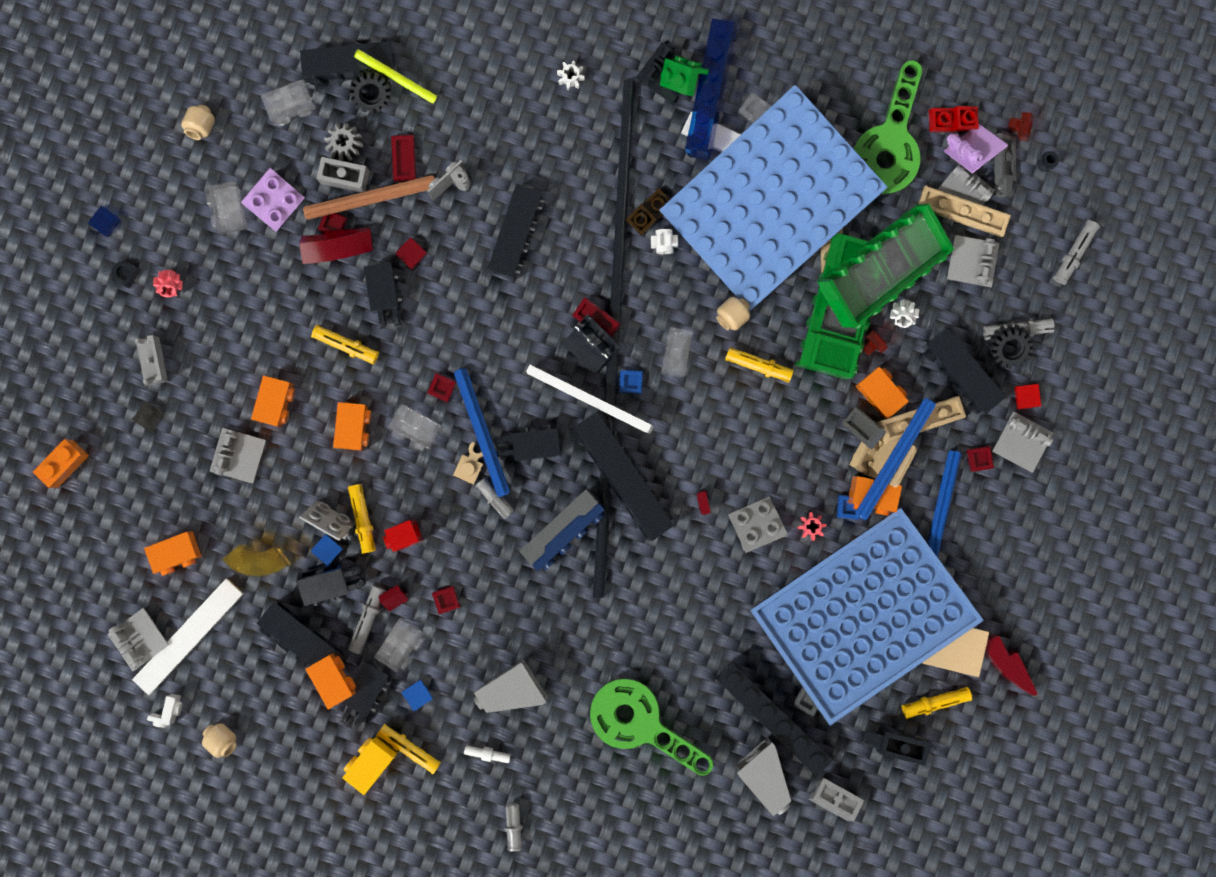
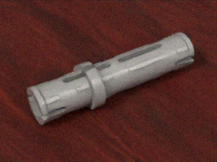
M1086 221L1084 228L1075 240L1069 253L1062 258L1063 263L1053 277L1056 282L1066 285L1073 271L1080 266V259L1100 228L1096 222ZM1087 236V238L1085 239V241H1084V243L1082 244L1081 248L1078 249V247L1080 246V244H1081V242L1083 241L1084 237ZM1073 256H1075L1074 260L1072 261L1071 265L1069 266V268H1068V270H1067L1066 268H1067L1068 264L1070 263V261H1071V259L1073 258Z
M1052 318L1036 321L1027 319L1026 322L1010 323L1013 327H1015V324L1019 325L1020 328L1023 327L1030 337H1034L1035 334L1054 333V321ZM1007 324L983 326L985 341L990 340L991 336L995 337L993 333L995 330L998 332L1002 331L1000 329L1001 326H1004L1005 329L1008 328Z
M372 585L366 604L362 606L363 612L348 647L349 651L362 654L376 614L380 612L379 606L381 602L378 596L386 592L385 589Z

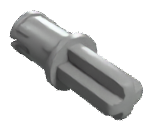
M487 477L483 478L475 486L486 497L487 503L491 504L504 519L513 514V508L503 497L497 496L494 486Z
M508 804L506 806L507 826H505L508 840L507 850L520 851L522 850L521 830L523 826L520 825L519 805Z

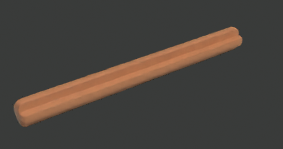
M431 175L305 206L303 208L304 215L307 220L427 191L430 189L428 187L435 178Z

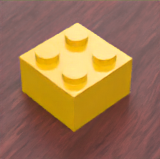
M376 736L374 739L369 737L358 750L360 756L357 757L355 755L344 767L343 770L346 774L342 778L361 794L365 795L398 754V751L393 750V747L380 737Z

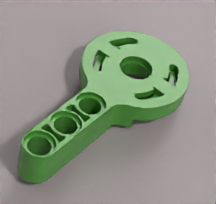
M907 61L899 69L884 124L866 131L853 147L854 151L888 187L881 194H891L905 188L915 178L920 166L918 145L907 131V122L922 74L921 65L916 61ZM910 67L914 69L915 77H907L904 72L905 68ZM900 89H904L909 93L908 100L899 98L898 91ZM893 111H899L902 114L903 119L901 122H896L892 119ZM880 152H888L892 155L893 164L890 168L884 169L877 164L876 159Z
M618 679L603 686L595 695L590 710L591 723L598 737L606 744L619 749H630L644 743H650L698 775H707L711 772L714 764L712 757L661 723L658 701L653 692L641 682L632 679ZM615 688H616L617 691H626V692H629V693L616 692V691H615ZM626 704L632 707L634 717L630 722H622L618 719L617 709L619 706ZM665 732L669 734L670 743L666 745L661 744L658 741L659 733ZM680 745H686L690 750L689 756H679L677 748ZM699 758H706L709 761V768L706 770L699 769L696 761Z

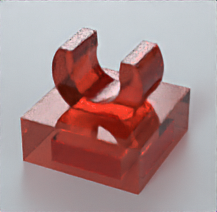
M1023 112L1021 120L1010 118L1009 130L1017 132L1019 140L1029 142L1034 122L1032 113Z
M874 329L866 336L870 342L864 346L863 350L868 356L876 349L882 354L888 349L889 345Z

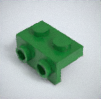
M685 57L665 58L660 86L687 96H694L698 73L708 75L709 70L702 68V63L688 61V58Z

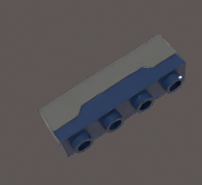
M587 488L519 552L533 565L537 572L542 567L546 571L555 562L553 557L560 552L563 555L572 547L569 543L575 537L579 540L589 531L586 527L592 521L594 524H597L605 516L603 511L606 509V506Z

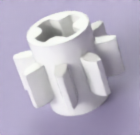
M572 61V64L569 65L563 62V70H557V75L562 76L559 80V85H567L568 91L573 86L579 89L578 82L585 81V76L579 75L583 71V67L577 68L575 61ZM570 72H574V76H572V79H568L567 75H569Z
M671 229L656 230V236H651V248H656L657 254H672L673 248L678 247V235H673Z
M904 299L894 303L890 318L895 319V325L906 328L911 324H916V318H919V309H914V302Z

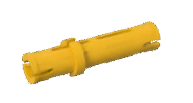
M316 325L312 331V338L349 353V356L352 358L358 357L372 365L377 361L379 352L362 345V342L358 340H350L320 325Z
M729 347L725 358L726 361L763 373L768 378L772 376L787 383L790 382L794 369L776 364L774 360L768 361Z
M362 484L349 486L348 491L357 528L355 533L358 534L361 552L362 554L376 551L372 534L374 529L369 521Z
M964 687L929 698L926 696L921 697L918 701L901 706L905 719H909L922 714L930 715L933 711L972 701L970 689Z
M386 724L382 726L376 735L393 746V750H399L431 772V774H434L441 763L407 740L404 734H398Z

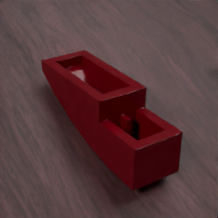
M370 228L325 231L322 235L301 236L299 242L302 264L333 261L373 250Z
M993 634L989 636L984 654L992 665L1016 687L1030 695H1037L1038 693L1018 652H1007L999 635Z

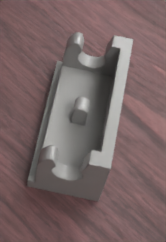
M150 335L147 336V339H135L144 385L150 386L168 382L160 338Z
M825 778L819 780L816 783V790L810 794L808 800L846 821H854L864 800Z

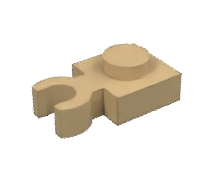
M474 442L469 446V457L461 456L453 476L473 485L484 465L478 462L479 458L483 457L482 451L480 453L474 452L476 444Z

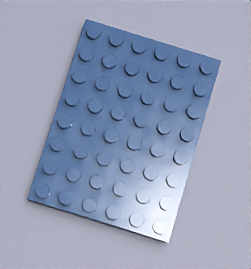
M794 85L659 211L736 297L747 301L750 305L748 310L751 311L888 187L800 89Z
M901 508L897 510V513H892L750 610L830 726L983 622L979 613Z

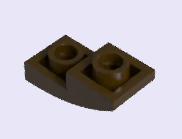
M658 188L626 218V221L642 236L664 216L659 210L670 199Z

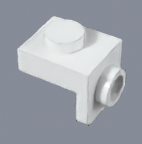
M176 694L166 696L162 715L152 713L148 715L147 720L152 721L154 726L162 728L175 723L176 716L180 715L182 709L181 696Z

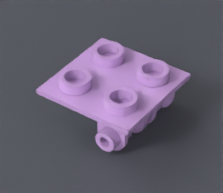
M979 124L978 130L969 131L961 138L958 134H950L947 137L949 147L944 152L971 173H974L1008 145Z
M269 168L241 203L276 232L305 197Z

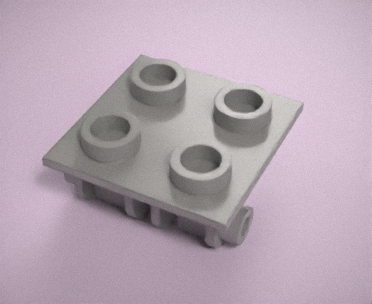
M462 160L458 163H451L445 171L447 173L443 177H437L429 184L428 187L430 189L427 192L433 201L452 183L462 191L469 189L470 180L465 172L466 169Z
M961 164L957 165L937 189L980 205H984L995 192L993 188L975 173H971Z
M955 235L953 242L955 250L951 253L947 279L991 288L999 243H995L994 239H986L985 241Z
M1013 412L992 452L1033 473L1046 447L1050 446L1053 442V438H1051L1053 432Z
M222 428L210 471L254 484L266 440Z
M770 497L728 514L740 539L741 546L746 553L788 535Z
M318 501L314 502L299 517L338 541L342 538L346 540L350 533L349 530L355 525V522L351 521L347 515L339 514L330 509L329 505Z
M145 608L139 610L118 627L114 626L109 629L108 636L132 672L169 646Z

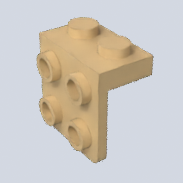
M881 438L872 450L861 441L849 465L862 474L876 479L899 440L884 444ZM914 445L909 449L888 485L898 487L917 452V448Z

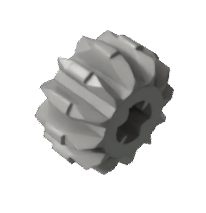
M344 123L342 129L339 124H335L336 131L328 129L331 137L324 138V141L328 143L325 149L327 152H331L330 156L333 159L338 156L339 161H344L346 156L349 161H352L351 154L360 155L356 148H363V144L359 142L362 139V135L357 133L355 126L349 129L348 123ZM342 139H346V146L342 147Z

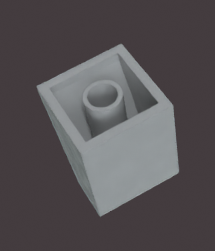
M524 659L477 688L474 692L476 696L473 698L480 710L484 708L486 713L543 705L548 699Z
M767 737L733 767L768 811L775 816L777 813L781 815L789 808L788 803L791 802L776 747Z

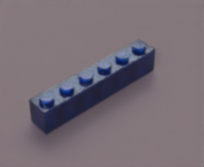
M712 18L702 68L708 69L709 72L708 75L700 74L685 146L688 157L710 160L737 33L734 21Z

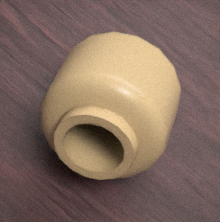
M191 106L187 109L181 126L188 137L200 140L209 136L215 123V117L207 106Z
M730 297L717 309V321L726 330H738L750 319V312L748 310L750 305L743 298Z
M222 723L214 726L209 725L203 732L202 746L216 758L229 756L237 746L236 735Z

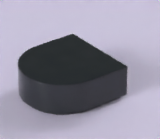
M121 261L114 265L112 276L116 282L130 289L141 269L126 261Z

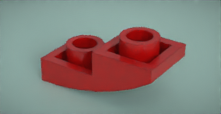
M956 106L955 108H931L929 110L930 132H960L979 129L978 107Z

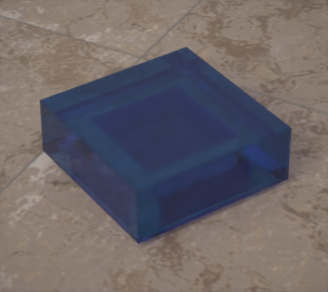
M101 205L88 224L108 238L121 219Z

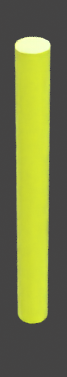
M359 49L354 55L356 59L432 104L435 102L437 95Z

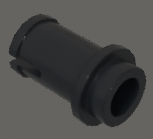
M1052 151L1045 152L1038 160L1037 165L1040 166L1037 168L1042 172L1055 168L1059 162L1058 155Z

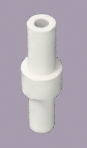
M466 745L464 751L465 755L482 758L481 760L488 762L495 760L509 763L511 754L493 751V748L484 747L483 749Z

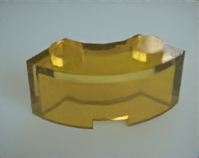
M243 544L237 546L222 559L233 570L250 576L271 575L291 566V563L278 547L271 548L265 552H258Z

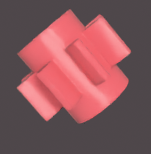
M172 270L159 271L158 277H154L153 286L156 287V293L163 297L177 296L178 290H182L183 281H180V274H176Z
M809 512V518L800 517L803 523L797 529H803L802 538L810 535L811 541H815L816 534L824 536L821 529L827 525L821 524V515L813 518V513ZM810 520L817 524V528L813 529V533H811L810 529L806 528L810 524Z

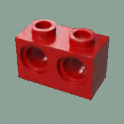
M408 520L384 530L386 534L383 536L384 543L387 549H392V552L400 551L424 541L415 520Z

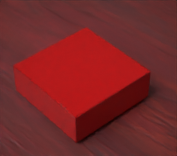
M1038 384L1014 387L1017 410L1041 407Z

